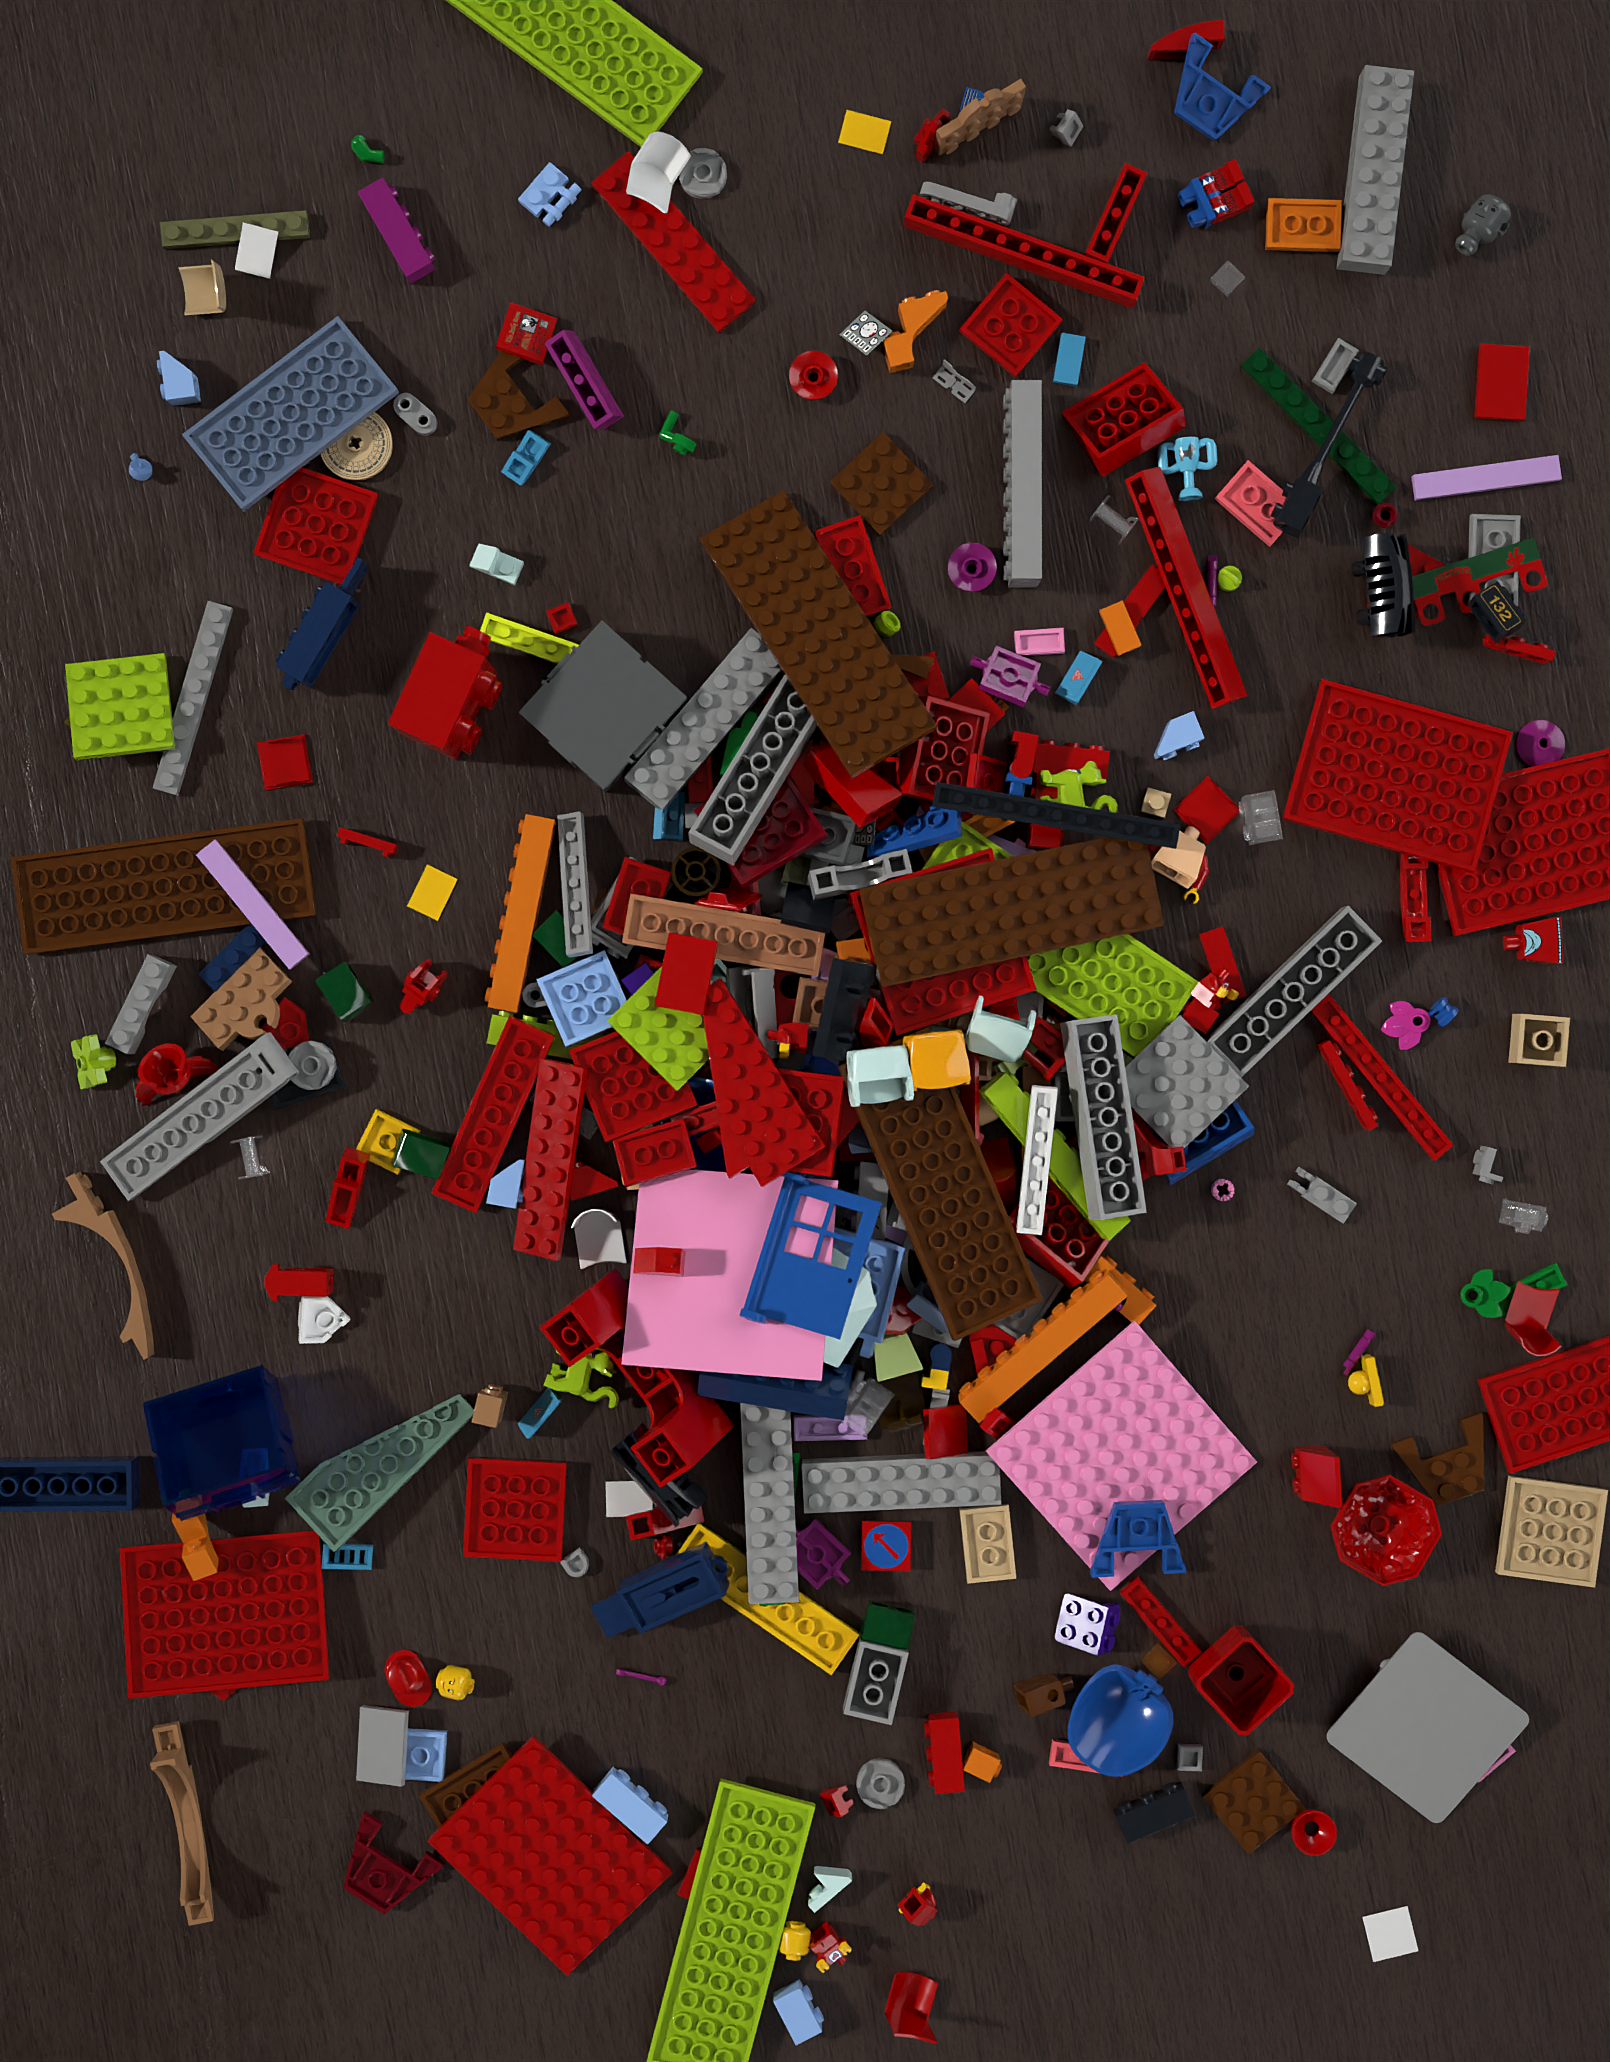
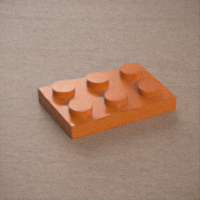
M1268 198L1266 206L1265 250L1339 252L1341 249L1342 200Z

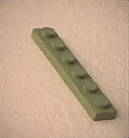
M304 210L160 222L162 247L165 250L239 244L243 222L277 231V240L310 238L308 212Z

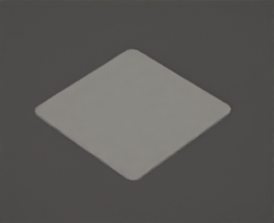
M1415 1632L1410 1635L1328 1730L1327 1740L1332 1746L1433 1823H1440L1529 1723V1716L1519 1706L1422 1632Z

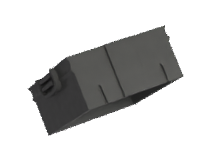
M601 620L578 647H572L571 654L568 652L547 675L548 679L541 681L543 686L519 713L549 741L548 743L574 768L578 767L606 793L630 765L635 764L665 730L667 724L686 705L687 696L648 661L644 663L642 656Z

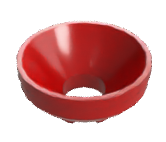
M1309 1809L1301 1812L1294 1819L1291 1834L1295 1845L1301 1852L1311 1856H1318L1328 1852L1333 1847L1337 1838V1829L1328 1814L1321 1810ZM1308 1822L1318 1824V1830L1315 1834L1309 1835L1305 1833L1304 1828Z

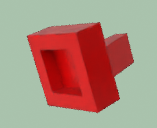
M846 1785L826 1789L820 1793L829 1816L842 1817L849 1812L848 1809L854 1804L850 1798L843 1800L842 1794L848 1790Z

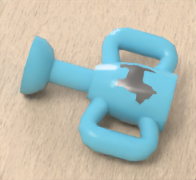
M1182 437L1174 440V443L1166 442L1160 445L1157 455L1158 467H1161L1164 474H1172L1181 471L1184 474L1185 489L1181 490L1178 500L1192 501L1202 498L1200 490L1194 487V472L1196 469L1210 470L1216 466L1217 446L1214 440L1210 438L1199 440L1198 437ZM1205 445L1207 446V463L1199 461V449ZM1167 450L1175 452L1176 464L1168 467Z

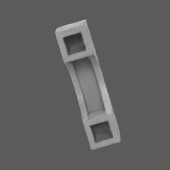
M907 849L882 854L875 859L849 866L833 865L811 870L808 880L813 900L858 891L861 888L871 887L913 872Z
M147 954L105 1044L126 1054L136 1053L145 1034L148 1015L159 995L167 988L177 967L176 965L155 955Z

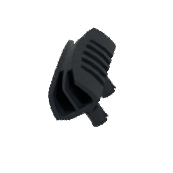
M1387 532L1363 537L1362 544L1365 560L1355 561L1351 566L1361 567L1352 572L1355 577L1366 574L1369 608L1356 612V615H1365V617L1357 620V623L1361 626L1370 623L1372 637L1394 638L1414 633V592L1406 534L1396 537L1395 534L1389 535Z
M833 955L812 1055L847 1062V1052L859 1050L860 1025L868 1006L866 1004L867 999L871 995L869 989L874 981L875 964L863 959L860 962H856L850 957L849 960L839 959V955Z
M641 1423L617 1443L609 1453L673 1526L677 1527L680 1524L679 1521L684 1516L688 1517L694 1508L698 1509L708 1496L694 1481L692 1482L688 1478L689 1475L686 1472L660 1488L630 1448L649 1430Z

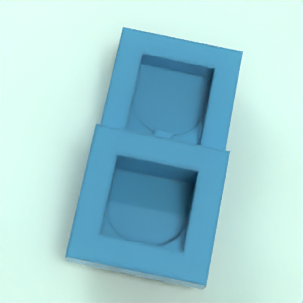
M528 430L516 451L512 452L501 472L522 486L532 474L551 443L532 430Z

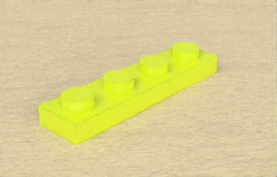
M486 613L480 630L491 636L492 642L558 664L568 652L571 654L573 646H579L570 641Z

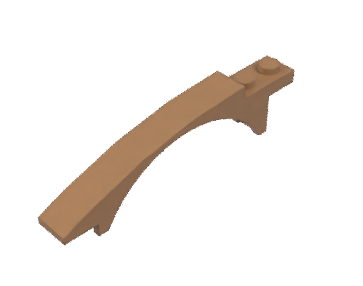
M82 1172L74 1173L66 1177V1180L77 1200L52 1213V1216L55 1220L77 1223L97 1232L114 1247L121 1257L130 1280L131 1307L128 1320L120 1338L123 1343L132 1339L143 1360L154 1355L153 1332L146 1293L132 1248L114 1210L104 1213L102 1201L98 1196H94L90 1189L92 1184L85 1174L83 1175Z
M179 1721L156 1725L152 1730L157 1754L150 1765L151 1770L159 1776L167 1791L175 1817L181 1858L180 1903L181 1906H185L189 1926L211 1922L214 1920L209 1867L192 1766L188 1765Z

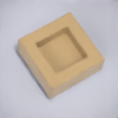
M1148 787L1140 812L1165 818L1171 794Z

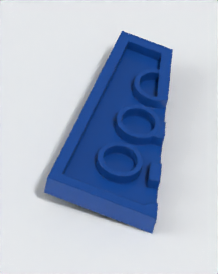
M930 807L929 812L919 817L915 814L899 827L895 824L875 834L874 845H867L868 860L875 859L882 854L904 849L910 852L961 837V812Z

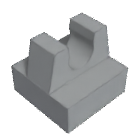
M1067 109L1066 113H1059L1057 115L1060 122L1058 126L1051 125L1049 130L1064 145L1071 147L1082 130L1083 124L1076 112Z

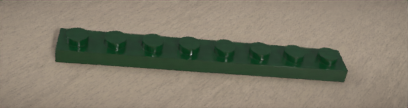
M1258 348L1241 365L1242 370L1321 448L1334 422ZM1341 430L1328 456L1378 505L1396 485Z

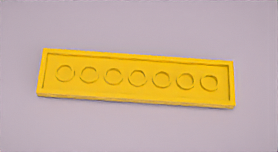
M702 1523L696 1524L676 1555L707 1541L713 1554L723 1557L728 1565L726 1577L730 1585L725 1596L721 1597V1599L832 1675L858 1638L859 1632L800 1591H798L799 1602H786L783 1605L767 1606L749 1604L747 1555Z

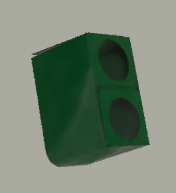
M555 910L532 934L563 968L573 964L581 957H568L566 955L564 915L559 910Z
M343 962L315 979L342 1022L349 1021L374 1002L347 962Z
M402 1129L392 1158V1164L397 1168L438 1180L452 1148L445 1141Z
M868 1600L859 1637L863 1634L862 1640L909 1649L915 1617L914 1610Z

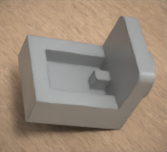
M1481 1146L1480 1150L1475 1152L1473 1158L1475 1167L1472 1174L1480 1176L1479 1181L1492 1185L1494 1181L1502 1182L1503 1177L1490 1173L1497 1149Z

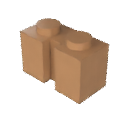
M489 1384L488 1387L484 1386L482 1391L478 1393L472 1423L494 1428L498 1426L502 1421L508 1392L503 1391L502 1386Z

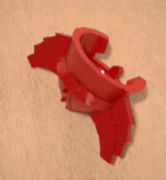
M166 1043L150 1050L140 1062L138 1067L140 1081L135 1086V1097H137V1102H142V1106L150 1105L152 1099L158 1093L165 1095L172 1093L180 1094V1091L187 1085L189 1078L199 1075H213L219 1068L216 1067V1063L211 1062L210 1059L202 1058V1056L186 1057L182 1047L176 1044Z

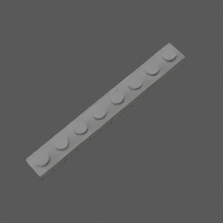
M211 601L207 602L172 720L175 749L163 751L153 789L179 796L233 613V608Z

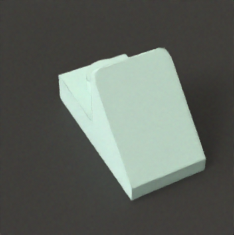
M478 544L470 563L471 568L514 586L524 565L523 561L500 552L499 548Z
M814 1867L815 1876L823 1884L816 1885L809 1892L808 1906L814 1913L852 1881V1873L849 1869Z

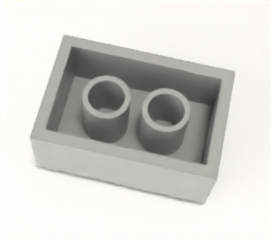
M861 1635L858 1640L845 1695L843 1714L892 1725L909 1654L908 1649L862 1640Z

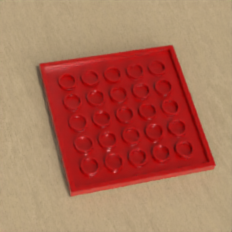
M991 847L880 884L995 860V856ZM858 890L850 893V897L871 962L875 964L860 892ZM1026 956L880 988L889 1018L894 1024L893 1031L895 1036L974 1011L979 996L984 998L983 1008L1037 990Z

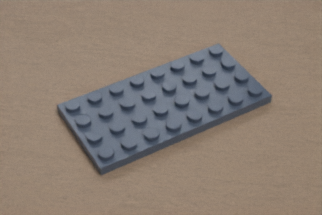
M337 316L182 435L244 512L399 394V391Z

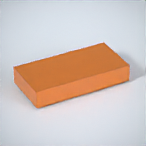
M1123 600L1099 611L1118 656L1142 646Z

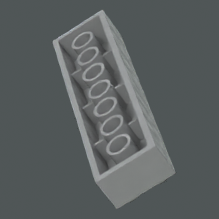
M1365 65L1359 75L1341 225V249L1338 252L1336 269L1385 275L1392 266L1414 78L1413 70Z
M1012 380L1010 387L1006 388L1005 395L1003 396V410H1008L1003 421V434H1008L1003 446V458H1008L1003 471V482L1008 483L1003 496V506L1008 507V512H1006L1003 521V530L1008 532L1003 547L1004 556H1008L1003 576L1004 581H1008V588H1037L1042 579V380Z
M749 629L624 777L625 782L659 811L663 812L692 776L696 774L709 756L713 754L729 735L730 730L734 729L743 716H745L744 714L750 710L782 672L763 639L755 630Z
M786 675L783 676L688 832L690 843L731 865L735 864L818 726Z
M1349 906L1341 907L1226 1018L1205 1041L1242 1077L1365 959L1382 940Z
M1117 1014L1060 1023L1089 1220H1104L1147 1213Z
M740 1403L749 1604L799 1602L790 1411Z
M974 1451L931 1460L925 1459V1454L802 1459L804 1513L1001 1505L1000 1467L986 1451Z

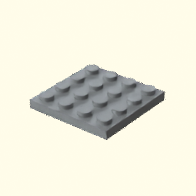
M1181 1015L1125 1067L1131 1108L1167 1145L1175 1147L1183 1146L1185 1148L1249 1087Z

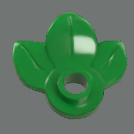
M1484 1269L1474 1274L1471 1283L1462 1288L1460 1297L1466 1306L1476 1308L1481 1316L1497 1318L1502 1316L1498 1303L1509 1295L1511 1289L1502 1282L1493 1281L1492 1270ZM1470 1291L1478 1293L1476 1300L1469 1298L1468 1294Z

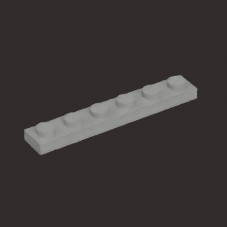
M580 811L557 815L565 945L568 957L593 954L584 814Z

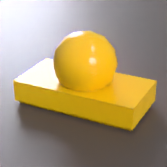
M1369 1354L1361 1355L1360 1360L1363 1371L1353 1372L1348 1379V1386L1357 1395L1367 1393L1369 1404L1374 1407L1383 1406L1384 1400L1375 1358Z

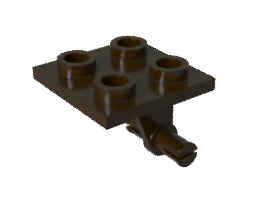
M916 1371L879 1382L876 1380L868 1383L881 1430L888 1429L890 1434L900 1430L906 1432L909 1431L908 1428L923 1425V1409L926 1408Z

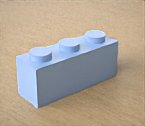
M612 1767L594 1788L592 1796L646 1844H649L667 1823V1809L658 1801L654 1803L648 1797L649 1794L643 1787L639 1785L636 1787L630 1782V1777L626 1772Z

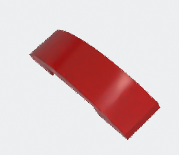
M1401 853L1400 902L1405 942H1431L1430 917H1428L1426 883L1428 860Z

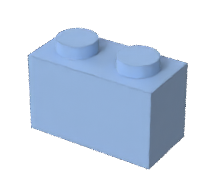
M800 1979L773 1992V2002L795 2045L821 2033L822 2022L824 2021L819 2007L814 2008L811 2002L813 1997L807 1985L803 1986Z

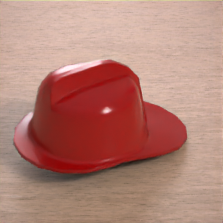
M399 1650L390 1655L385 1663L384 1671L395 1697L406 1706L416 1707L425 1703L431 1695L432 1684L418 1655L409 1650Z

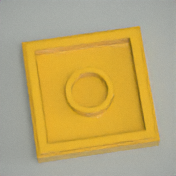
M375 1109L356 1150L370 1154L369 1161L398 1175L401 1169L393 1166L392 1158L401 1130L407 1129L420 1133L421 1130Z

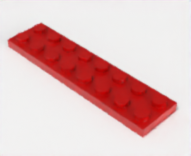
M628 151L591 182L592 186L713 328L720 333L756 302V299L671 200L669 201L668 212L663 213L649 202L627 194L626 188L631 163L634 160L633 155Z
M511 1015L508 1017L453 1142L440 1177L435 1183L432 1194L477 1213L538 1076L540 1059L546 1058L555 1035Z
M548 1058L540 1059L521 1190L523 1201L519 1205L513 1250L554 1261L561 1259L588 1072L587 1067Z

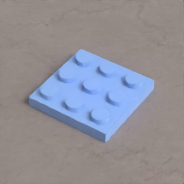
M605 950L537 979L566 1048L612 1029L613 1027L607 1020L627 1001Z

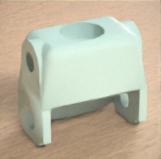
M979 996L965 1037V1044H967L968 1050L1006 1062H1016L1017 1059L1021 1058L1031 1038L1036 1011L1031 1010L1027 1022H1021L983 1011L984 998Z
M905 1045L847 1052V1085L849 1101L852 1107H859L860 1103H882L904 1097V1100L907 1101L913 1100V1079L909 1067L908 1051Z

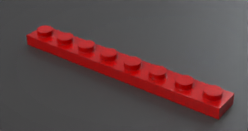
M1327 994L1310 1012L1433 1161L1437 1160L1454 1145L1331 995Z

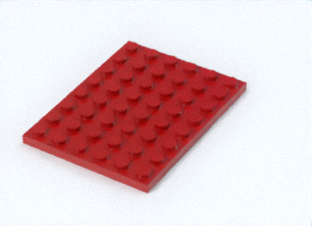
M1322 679L1319 684L1282 819L1474 873L1513 732Z
M1610 748L1501 774L1476 871L1470 873L1436 863L1453 936L1610 899Z
M314 1530L210 1539L219 1559L218 1571L196 1581H193L182 1559L183 1542L120 1548L128 1699L329 1680L321 1537Z
M533 1735L428 1838V1843L567 1976L672 1874V1869L633 1831L592 1796L593 1792Z

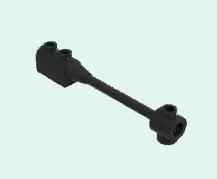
M1364 352L1360 358L1356 356L1353 358L1349 370L1352 371L1351 378L1355 384L1316 458L1293 484L1290 482L1286 484L1282 496L1286 497L1283 504L1277 503L1271 513V517L1275 518L1273 525L1280 531L1295 538H1300L1322 495L1323 487L1316 484L1322 472L1323 463L1363 388L1372 387L1374 384L1379 386L1387 372L1388 367L1384 366V361L1377 355Z

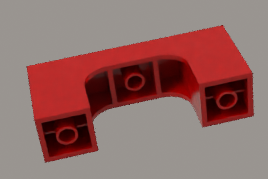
M615 1268L583 1291L539 1328L569 1367L594 1350H600L614 1360L650 1411L651 1425L649 1430L630 1448L661 1488L694 1467L734 1424L714 1398L697 1395L699 1378L694 1371L622 1365L629 1285Z

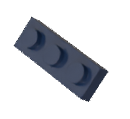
M248 924L198 975L216 991L259 947L262 948L267 942L253 924Z

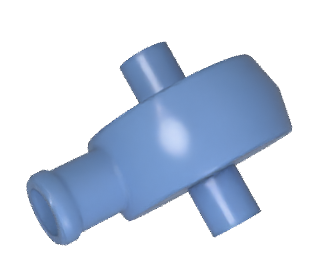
M131 454L130 475L136 480H148L152 475V465L147 460L140 459L138 454Z

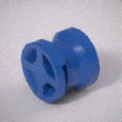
M1443 996L1428 1010V1015L1436 1018L1438 1025L1444 1027L1456 1016L1459 1009L1456 1006H1451L1448 1003V999Z

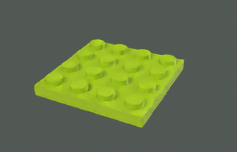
M165 653L65 664L73 757L75 760L175 749Z
M661 966L607 1022L678 1091L709 1060L703 1015L654 1006L662 969Z

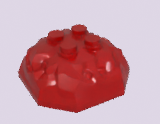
M1389 1474L1355 1483L1342 1501V1508H1339L1336 1517L1330 1525L1339 1560L1382 1586L1416 1578L1442 1535L1434 1501Z

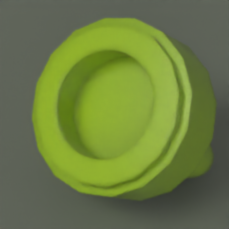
M1234 566L1222 568L1217 575V585L1224 591H1234L1242 582L1241 572Z
M885 610L874 620V628L882 637L889 638L899 631L900 621L894 613Z

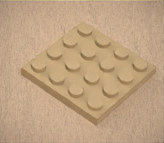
M1508 1475L1495 1572L1499 1575L1595 1588L1608 1490Z

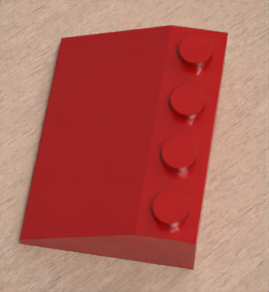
M1145 362L1061 412L1088 459L1102 477L1186 427L1183 407Z
M918 696L937 724V729L902 749L895 788L903 794L902 796L932 802L936 782L966 787L971 753L982 755L990 713L931 696Z
M1048 1175L1042 1235L1017 1233L1020 1194L1006 1212L1022 1250L1070 1289L1084 1281L1110 1240L1099 1236Z

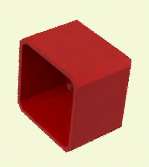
M1241 1625L1232 1626L1199 1656L1188 1669V1675L1197 1690L1238 1735L1250 1734L1294 1694V1684ZM1233 1667L1242 1668V1675L1237 1679L1229 1676V1672Z

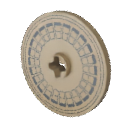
M374 412L320 454L326 466L337 476L351 481L366 480L377 475L387 465L393 449L392 435L385 421ZM354 438L357 441L362 440L359 443V449H356L355 447L350 448V446H352L353 444L351 440H353Z

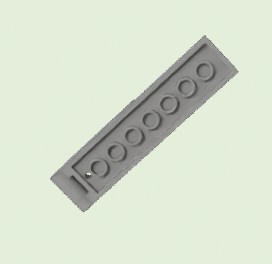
M268 1032L100 1162L128 1201L133 1200L195 1151L214 1140L299 1074V1071L272 1033Z

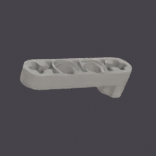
M924 182L919 194L920 197L1005 226L1010 224L1017 203V199L1007 193H997L994 202L932 182Z

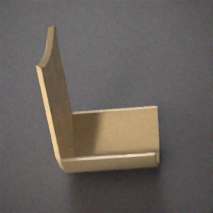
M211 260L212 265L179 267L185 291V315L221 313L226 310V291L221 266Z

